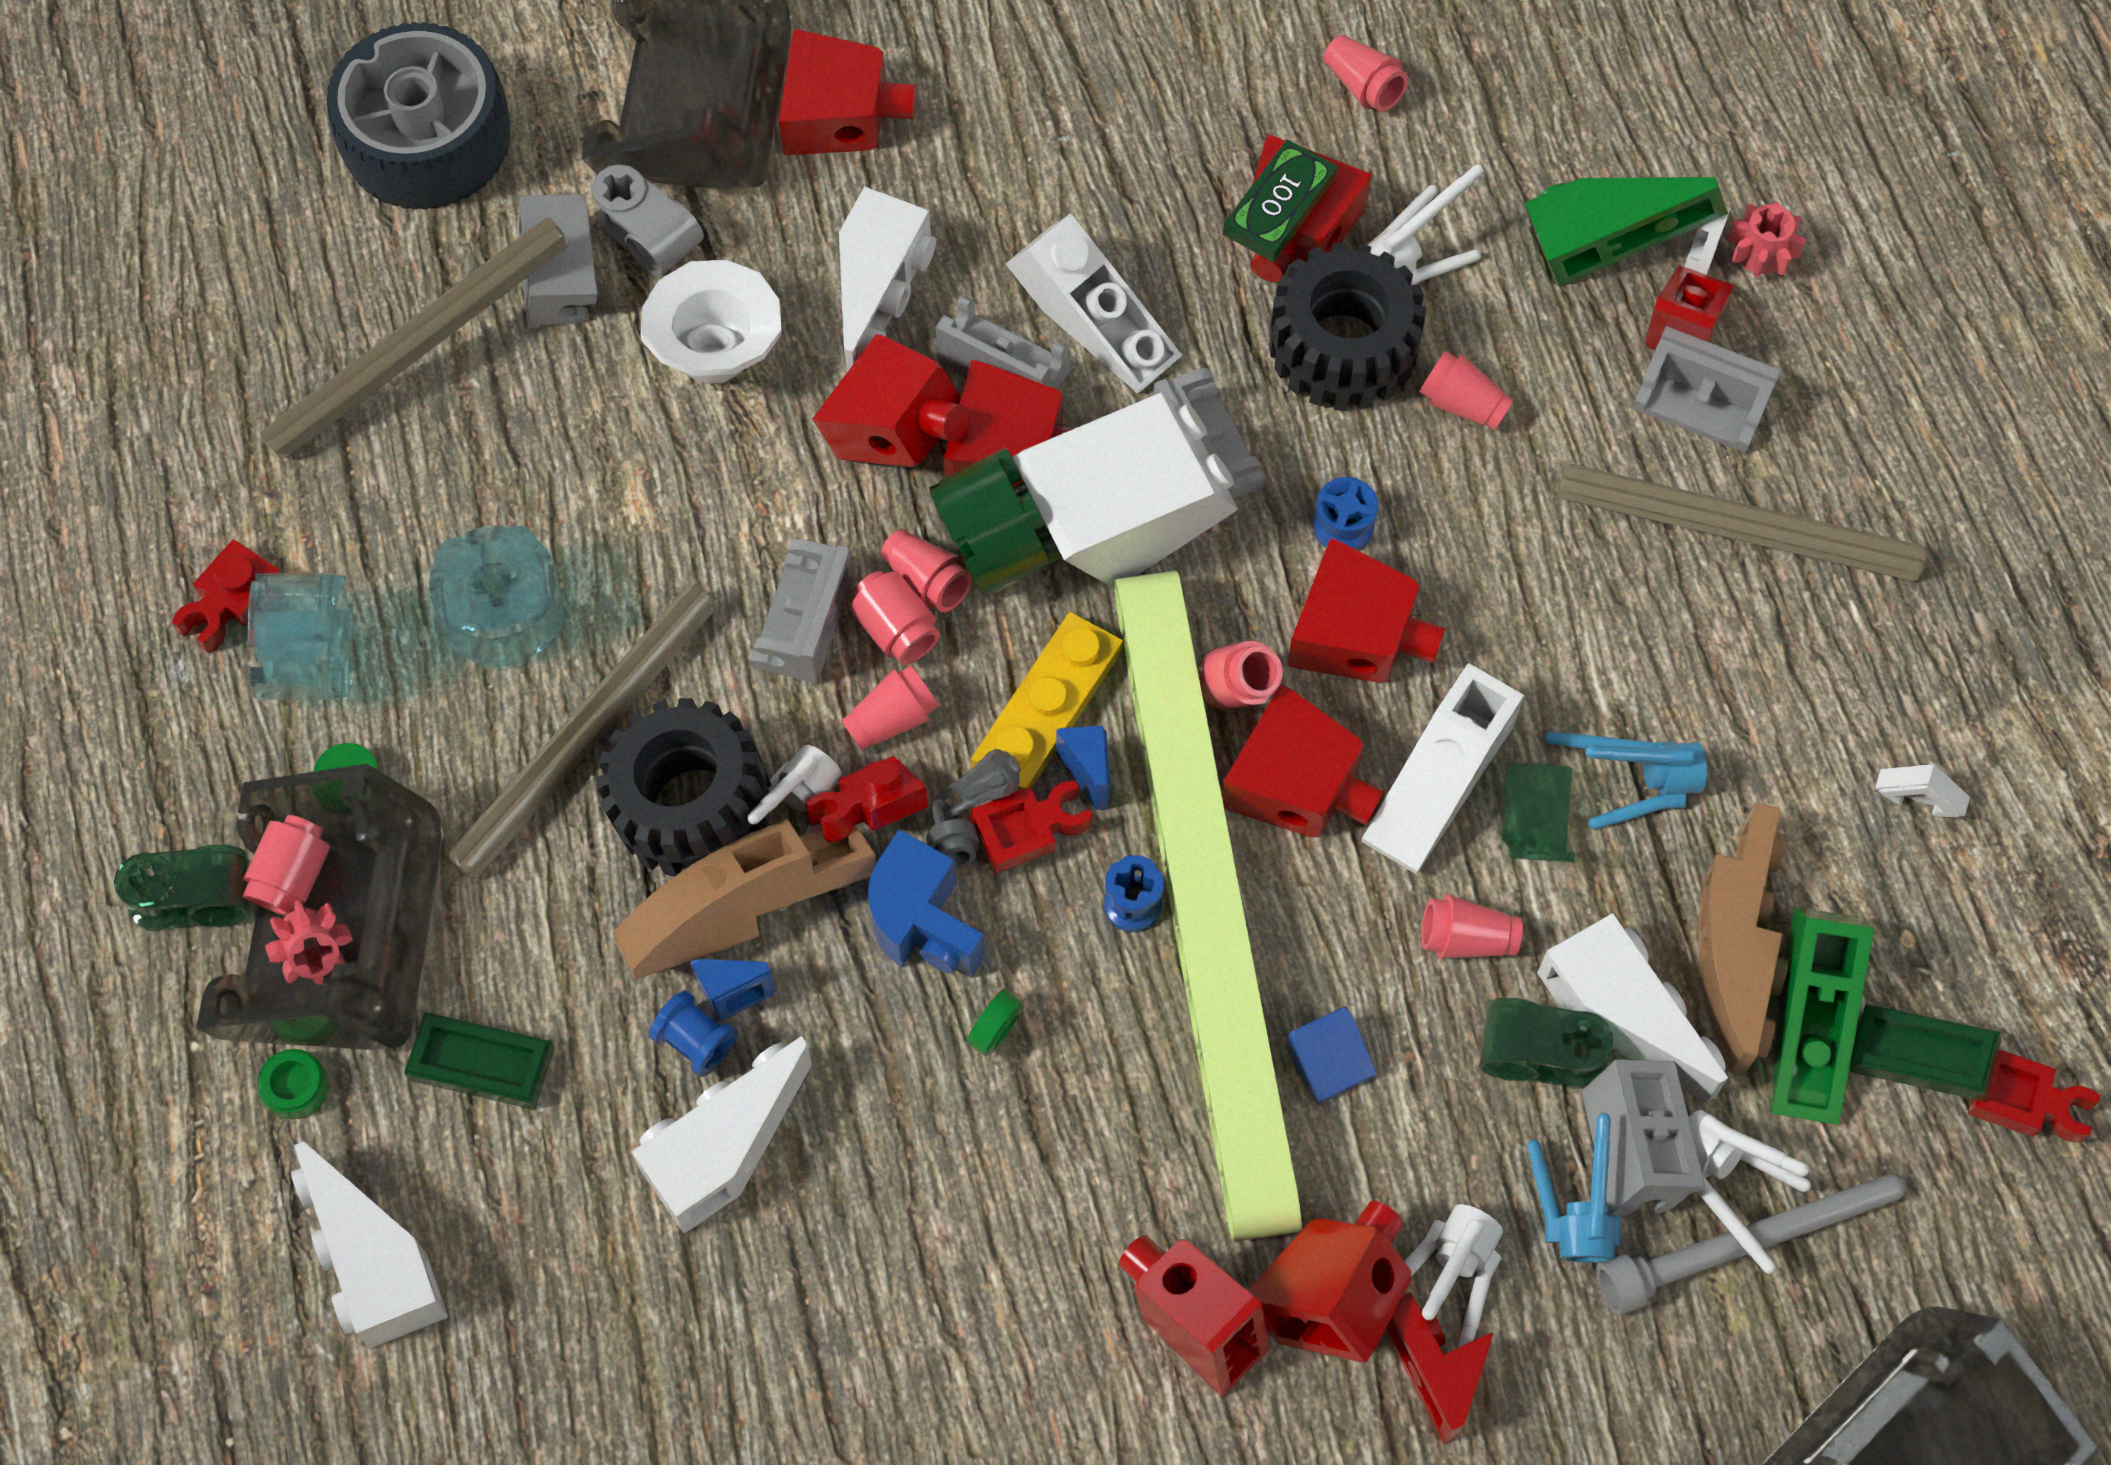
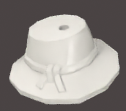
M729 260L690 261L658 280L642 306L641 341L661 363L687 373L689 377L705 384L724 383L740 374L742 370L765 359L782 334L780 300L760 272Z

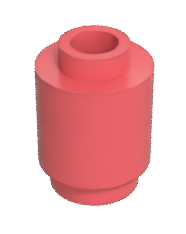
M876 571L865 577L855 587L853 592L855 598L851 604L850 611L887 657H896L902 665L911 664L926 655L938 642L940 632L934 626L936 617L899 572L892 571L884 574L882 571Z
M1245 641L1216 648L1207 653L1199 664L1198 675L1203 698L1215 708L1232 710L1268 701L1276 693L1281 683L1283 670L1280 659L1269 647L1257 641Z
M287 815L284 823L270 821L243 878L248 882L243 897L264 909L284 916L295 910V901L300 900L305 905L331 848L328 843L320 839L324 830L320 826L294 815Z

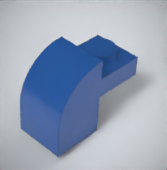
M900 829L875 865L869 881L868 900L876 939L885 954L902 968L914 949L918 947L920 948L919 954L938 970L945 973H953L954 969H957L972 978L985 958L984 934L940 910L957 884L955 860Z

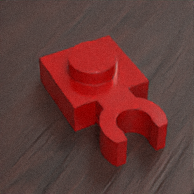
M232 539L192 584L198 595L202 597L200 601L190 602L182 606L174 615L172 624L177 632L185 637L195 625L207 623L206 629L200 633L197 641L204 651L211 653L224 641L226 635L225 625L231 618L246 627L286 580L280 569Z
M895 756L873 762L859 771L838 779L840 792L818 793L805 801L807 822L811 826L821 822L823 838L827 843L839 841L847 837L852 832L854 826L862 822L874 831L928 807L926 786Z
M1065 781L1056 785L1051 790L1048 799L1037 802L1031 787H1028L1009 796L971 809L970 820L976 827L979 840L995 874L1055 852L1056 841L1053 836L1055 832L1067 836L1082 834L1091 827L1093 815L1090 810L1070 815L1061 809L1063 803L1078 798L1079 786L1077 781Z
M1999 1049L1986 1102L1971 1099L1968 1115L2034 1137L2041 1130L2043 1122L2049 1123L2051 1129L2060 1138L2069 1142L2080 1143L2091 1135L2092 1127L2072 1119L2068 1107L2073 1105L2090 1111L2098 1104L2100 1095L2085 1086H2071L2065 1090L2052 1087L2056 1073L2055 1068Z

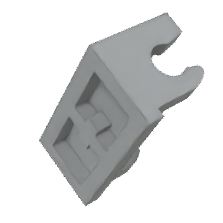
M585 194L520 195L518 238L544 218H550L562 230L569 243L565 250L522 281L527 329H538L540 325H567L588 320L587 308L578 306L596 304L597 288ZM567 305H577L576 307H573V308H565V307H564V306H567Z
M964 296L958 298L956 319L953 320L944 315L936 326L938 362L965 376L968 374L971 360H976L1058 389L1071 370V362L1068 361V348L1054 343L1051 352L975 315L974 301Z
M1666 326L1642 380L1643 383L1632 409L1746 453L1781 370Z
M1208 368L1197 369L1168 381L1163 379L1155 382L1154 395L1161 392L1180 407L1187 403L1198 414L1207 430V435L1201 438V441L1208 454H1216L1225 464L1233 478L1234 485L1228 489L1233 499L1265 487L1266 478L1260 469L1261 465L1257 457L1251 456L1218 396L1219 391L1214 382H1212L1214 377Z
M793 539L788 549L789 553H787L784 562L785 567L761 636L756 640L750 663L751 667L818 684L854 577L850 548L840 545L833 547L809 540Z
M1615 1059L1582 1090L1593 1144L1596 1139L1598 1115L1607 1113L1611 1119L1606 1194L1609 1215L1627 1216L1639 1209L1641 1204L1652 1200L1655 1213H1662L1674 1208L1692 1192H1700L1705 1188L1675 1061Z

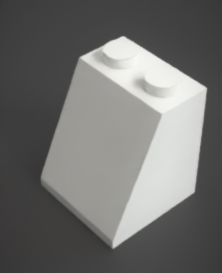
M1161 392L1023 450L1013 457L1063 559L1114 588L1115 579L1139 575L1238 510L1228 491L1234 485L1230 472L1216 454H1208L1201 441V438L1207 435V430L1202 420L1189 404L1186 403L1180 407Z

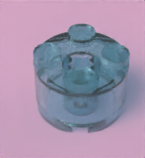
M486 526L468 531L457 538L445 540L438 547L435 556L436 561L433 564L429 578V593L445 640L453 651L475 662L476 666L488 670L518 668L536 660L546 651L545 647L559 633L564 623L565 604L552 557L544 545L536 539L531 530L523 526Z
M256 573V581H252L248 608V647H254L256 662H262V667H249L251 686L255 699L336 700L337 697H350L352 673L350 660H345V641H353L354 611L353 604L348 603L346 575H336L335 573Z

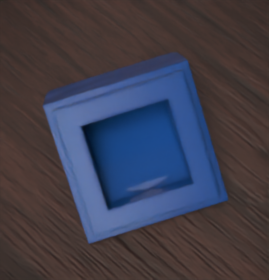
M1103 726L1057 729L1056 754L1072 778L1077 781L1078 786L1096 810H1107V805H1110L1107 731L1103 730Z
M695 959L690 961L696 981L717 1021L721 1020L722 1022L775 995L776 988L767 962Z
M1347 1006L1314 1020L1288 1035L1286 1050L1317 1105L1376 1076L1375 1069L1357 1025Z

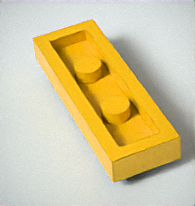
M1069 611L971 757V769L988 752L994 749L1007 751L1011 756L1016 757L1021 768L1019 773L1020 784L1018 785L1017 792L1028 787L1032 789L1056 753V730L1074 726L1123 652V640Z

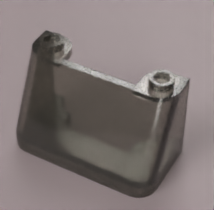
M612 0V12L615 20L621 27H624L626 32L636 41L620 125L618 126L611 120H600L592 123L583 141L581 159L597 175L609 166L625 165L636 169L652 184L741 191L760 187L767 175L791 37L792 19L787 1Z
M369 764L243 782L236 818V829L245 847L253 854H255L269 822L277 821L284 823L287 815H294L308 820L324 830L320 839L328 843L331 848L304 906L305 908L319 911L323 905L329 903L336 915L334 925L347 924L353 940L346 945L338 946L346 963L334 964L333 970L323 976V984H316L313 979L298 976L290 984L286 982L282 972L284 961L279 963L270 962L265 948L270 942L280 940L274 933L270 920L272 917L284 919L286 916L258 906L245 977L236 974H224L213 978L207 984L201 1000L196 1029L216 1039L235 1042L370 1051L396 1049L404 1045L410 1037L414 1022L443 844V827L436 808L428 800ZM313 938L303 941L304 949L314 946Z
M1935 1306L1918 1310L1899 1323L1762 1465H2082L2098 1447L2002 1319Z

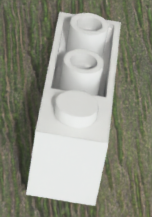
M865 186L839 231L843 336L847 372L876 334L886 337L884 330L891 317L899 318L902 315L911 293L910 282L917 269L921 271L926 270L936 247V238L931 236L929 210Z
M1071 213L1047 228L1006 263V266L1040 309L1136 393L1141 392L1182 356Z
M1468 663L1430 720L1362 837L1361 842L1417 875L1513 729L1524 695Z
M1612 913L1546 951L1537 974L1575 1028L1631 1060L1675 1061L1680 1085L1683 1090L1706 1103L1717 1096L1728 1079L1724 1072V1059L1716 1045L1705 1036L1700 1038L1685 1017L1687 1015L1686 1006L1678 991L1669 982L1661 983L1647 963L1649 960L1648 952L1635 931L1631 928L1624 929Z
M802 1036L789 1045H786L785 1042H780L767 1048L754 1060L752 1064L754 1069L733 1083L729 1080H723L711 1086L696 1101L698 1107L677 1121H674L673 1118H668L655 1124L640 1138L639 1142L641 1145L631 1151L641 1173L684 1234L739 1197L812 1066L808 1045Z
M305 1142L294 1145L301 1168L291 1171L292 1180L303 1207L308 1209L314 1206L321 1229L312 1232L311 1237L323 1269L325 1271L335 1269L342 1292L332 1295V1302L344 1333L349 1334L355 1331L357 1336L371 1349L448 1318L428 1255L416 1239Z

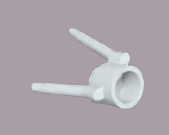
M1480 165L1473 166L1434 200L1432 199L1437 195L1438 189L1434 185L1428 186L1380 235L1365 244L1372 246L1371 254L1380 256L1385 251L1395 257L1394 267L1399 268L1406 265L1413 273L1411 285H1416L1420 281L1478 261L1481 258L1480 251L1471 250L1416 269V261L1422 257V251L1413 234L1483 174V167Z
M803 745L792 760L785 762L770 779L772 785L768 787L770 792L748 814L747 819L749 823L757 824L782 800L791 808L805 813V801L808 798L822 792H835L833 788L839 782L838 779L843 777L842 771L823 751L811 745ZM821 822L813 826L809 824L805 834L822 829Z
M1697 1110L1689 1116L1705 1183V1188L1697 1193L1765 1273L1772 1274L1776 1270L1774 1261L1707 1181L1706 1177L1714 1175L1718 1179L1725 1178L1741 1159L1777 1180L1783 1181L1801 1192H1807L1810 1190L1811 1184L1804 1176L1809 1173V1167L1784 1152L1726 1126L1705 1111Z
M1458 1204L1454 1207L1446 1223L1435 1220L1422 1243L1404 1261L1411 1269L1412 1277L1430 1255L1438 1249L1436 1259L1444 1269L1422 1310V1315L1426 1320L1434 1319L1458 1275L1472 1277L1474 1272H1477L1458 1348L1474 1341L1491 1277L1502 1259L1494 1250L1503 1234L1500 1224L1485 1212L1464 1204Z

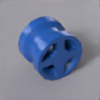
M1341 477L1333 479L1323 486L1317 498L1313 530L1316 539L1324 548L1327 547L1330 538L1338 540L1358 551L1367 546L1373 536L1379 503L1375 491L1368 483L1358 478ZM1352 519L1353 522L1347 523V520Z

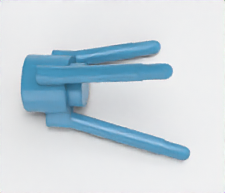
M1547 732L1544 735V740L1548 744L1586 749L1585 753L1589 758L1644 762V778L1647 787L1659 790L1660 795L1592 817L1588 822L1591 829H1599L1661 809L1685 808L1686 794L1702 793L1706 785V756L1702 745L1698 742H1646L1560 732Z
M1601 1113L1597 1117L1590 1202L1567 1203V1215L1560 1217L1540 1143L1537 1140H1531L1527 1144L1545 1216V1243L1560 1244V1259L1563 1261L1601 1263L1614 1259L1615 1247H1620L1621 1216L1609 1215L1608 1204H1606L1611 1119L1607 1113Z

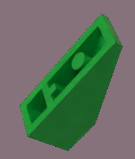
M1715 177L1579 178L1568 184L1559 183L1543 190L1538 197L1525 202L1547 261L1560 286L1728 214Z
M1794 907L1785 959H1788V967L1780 996L1770 1112L1772 1114L1839 1125L1874 928L1860 917Z

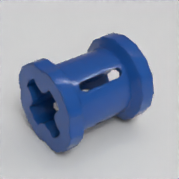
M1141 855L1125 856L1121 861L1113 863L1105 876L1106 894L1104 911L1108 920L1116 928L1125 932L1138 933L1147 930L1157 922L1161 914L1164 877L1151 859ZM1139 870L1141 876L1135 875V871ZM1130 888L1142 890L1137 900L1125 898L1129 894ZM1126 912L1132 913V917H1127Z
M684 990L681 993L675 994L658 1012L650 1026L648 1036L657 1044L664 1042L669 1044L692 1062L691 1069L699 1077H706L726 1058L737 1039L738 1031L730 1023L720 1025L694 1005V996Z

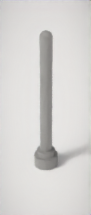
M1892 1174L1885 1175L1748 1224L1746 1228L1764 1249L1895 1202L1904 1195L1905 1185L1900 1177ZM1729 1231L1645 1261L1640 1256L1631 1259L1626 1254L1620 1255L1614 1259L1597 1264V1279L1607 1305L1616 1316H1621L1645 1307L1647 1298L1655 1296L1656 1287L1748 1255V1253Z

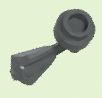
M1000 749L988 752L968 773L941 790L931 800L929 813L930 817L935 820V826L927 833L926 843L928 846L954 859L956 870L965 868L973 863L980 846L975 825L968 820L959 819L958 815L980 803L1006 797L1013 792H1017L1018 785L1020 784L1019 773L1021 768L1016 757ZM959 792L962 802L951 807L944 801Z

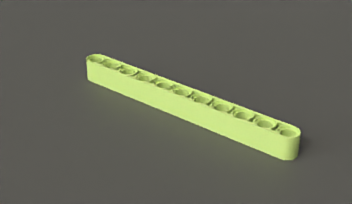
M1177 571L1118 578L1114 580L1117 616L1123 640L1124 655L1229 1232L1233 1242L1301 1232L1302 1222L1297 1186L1180 577Z

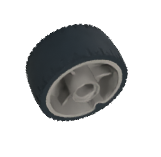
M411 22V24L402 23L398 26H389L387 29L383 28L379 32H373L369 37L363 38L358 44L353 45L352 49L344 54L343 59L339 60L338 66L334 68L333 76L330 77V85L327 88V110L331 132L341 158L354 179L367 193H371L376 199L379 198L382 202H388L392 206H401V208H411L413 210L418 208L427 210L428 208L436 209L440 206L446 207L452 203L456 204L464 198L467 199L471 194L477 193L481 187H485L487 182L493 179L494 174L498 173L500 165L504 163V157L507 156L510 144V116L505 92L498 73L488 55L479 44L477 45L472 38L469 39L466 34H461L458 30L450 29L448 26H439L435 23L428 24L427 22Z

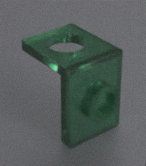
M1522 762L1506 763L1500 848L1508 858L1574 862L1575 852L1567 844L1572 768L1569 765Z

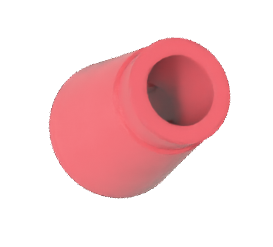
M1347 35L1336 37L1325 51V64L1331 67V70L1365 109L1375 108L1379 112L1387 111L1395 106L1404 95L1409 79L1407 73L1403 71L1400 60L1351 39Z
M1446 350L1419 391L1432 399L1429 403L1430 406L1480 425H1486L1494 431L1514 399L1504 394L1501 388L1462 353L1457 358Z
M905 529L897 530L891 534L882 547V559L889 564L893 571H897L903 576L929 609L936 608L942 613L949 612L957 607L968 594L973 578L966 569L963 558L910 534Z
M909 665L899 673L893 669L851 711V714L841 721L863 752L871 745L879 744L930 721L927 715L938 708L939 705L918 673Z
M1447 894L1443 900L1430 898L1422 920V948L1427 951L1436 952L1439 959L1503 955L1516 956L1522 942L1523 923L1520 917L1509 916L1506 913Z

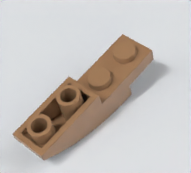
M1757 802L1754 803L1742 825L1735 858L1716 854L1704 877L1698 923L1700 979L1706 1010L1717 1044L1730 1073L1741 1076L1746 1074L1757 1056L1766 1058L1769 1053L1775 1032L1776 1020L1766 1017L1770 996L1779 997L1788 967V959L1778 957L1782 933L1766 929L1772 911L1774 893L1764 891L1768 870L1777 872L1781 863L1786 843V834L1776 832L1781 809Z
M785 819L721 847L665 883L635 908L613 931L615 943L635 980L654 973L667 971L682 963L717 951H724L734 945L760 937L756 916L773 910L784 909L793 903L834 889L844 888L854 882L871 877L873 869L877 864L875 853L856 825L847 837L839 841L827 843L823 838L822 829L798 836L789 820Z

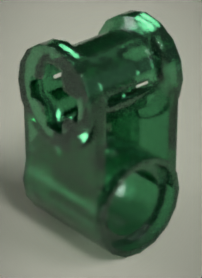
M211 844L189 850L156 853L143 852L126 859L116 871L114 878L116 894L127 905L128 913L135 924L146 931L159 932L168 929L200 926L228 927L242 923L248 918V900L243 897L247 888V882L243 879L247 871V853L236 846ZM146 868L152 869L154 875L150 876ZM149 910H153L156 916H152Z
M1497 998L1491 1000L1487 1005L1479 1068L1485 1074L1498 1079L1518 1082L1534 1081L1572 1089H1584L1606 1069L1614 1045L1613 1033L1605 1020L1599 1015L1588 1011L1544 1006L1519 998ZM1585 1026L1586 1031L1580 1030V1027ZM1573 1042L1586 1044L1587 1058L1581 1059L1574 1056ZM1574 1071H1580V1073L1574 1074Z

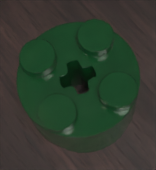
M1007 447L988 455L929 487L934 504L953 542H956L963 555L967 569L984 597L995 592L997 593L1063 558L1025 482L1022 481L1023 478Z

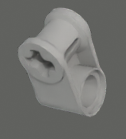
M625 165L609 166L599 172L594 179L592 191L595 203L599 206L598 220L601 230L606 236L613 239L631 254L637 263L651 275L658 278L665 275L703 240L702 228L694 216L682 204L670 199L636 169Z

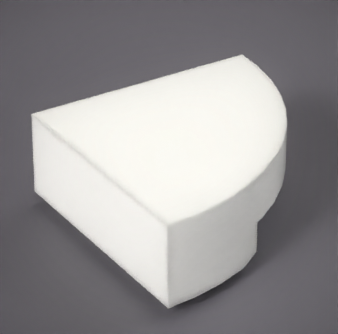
M1726 207L1729 214L1731 208ZM1728 214L1698 227L1684 267L1707 275Z
M1935 764L1881 769L1875 787L1879 793L1899 805H1902L1904 796L1918 802L1934 805L1932 815L1939 817L1965 816L1970 796Z

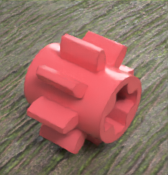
M1776 201L1773 204L1762 205L1758 208L1752 203L1748 204L1743 219L1734 220L1727 240L1737 244L1731 259L1732 262L1741 263L1745 269L1752 272L1753 276L1757 278L1760 274H1769L1774 271L1781 276L1784 275L1791 258L1796 259L1800 257L1806 239L1802 236L1795 235L1801 222V217L1792 216L1786 208L1780 206L1779 202Z
M298 900L295 901V910L290 912L284 919L272 917L270 920L274 933L280 940L267 944L265 946L270 962L279 963L284 961L282 972L286 982L291 984L298 976L313 979L317 986H321L323 984V976L329 974L335 967L340 969L347 967L346 960L338 946L346 945L353 939L347 924L334 925L336 915L329 903H326L317 911L305 908L303 903ZM313 938L314 946L304 949L303 941Z

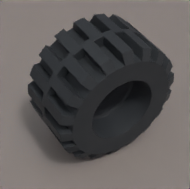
M1336 243L1332 245V252L1325 253L1321 247H1318L1308 252L1307 263L1299 258L1289 266L1288 276H1282L1277 285L1269 334L1270 358H1276L1274 369L1280 379L1290 376L1288 386L1290 390L1296 395H1300L1304 391L1310 393L1309 402L1320 407L1324 400L1335 402L1334 410L1346 411L1348 403L1357 402L1360 409L1372 407L1375 396L1386 401L1395 395L1396 385L1404 386L1410 378L1412 367L1416 365L1426 316V307L1422 306L1424 294L1420 284L1411 285L1413 273L1406 265L1399 268L1394 267V256L1385 251L1380 256L1371 254L1372 246L1359 244L1358 250H1347L1346 243ZM1332 316H1351L1364 321L1375 332L1360 338H1343L1327 332L1318 322Z
M679 698L677 707L672 708L668 707L666 701L652 704L653 713L643 717L638 711L627 720L631 727L626 732L616 729L610 737L609 741L614 750L613 752H602L598 765L604 775L596 777L597 790L603 799L601 805L630 854H636L641 864L647 868L654 870L660 865L665 875L674 877L681 872L682 868H688L721 847L754 831L765 828L768 824L765 817L757 824H751L747 819L748 814L770 792L768 787L772 786L769 774L748 729L744 730L740 719L729 711L723 715L718 704L706 700L701 708H697L693 698ZM691 770H708L716 773L709 788L692 802L680 806L656 804L657 797L662 788L677 775Z

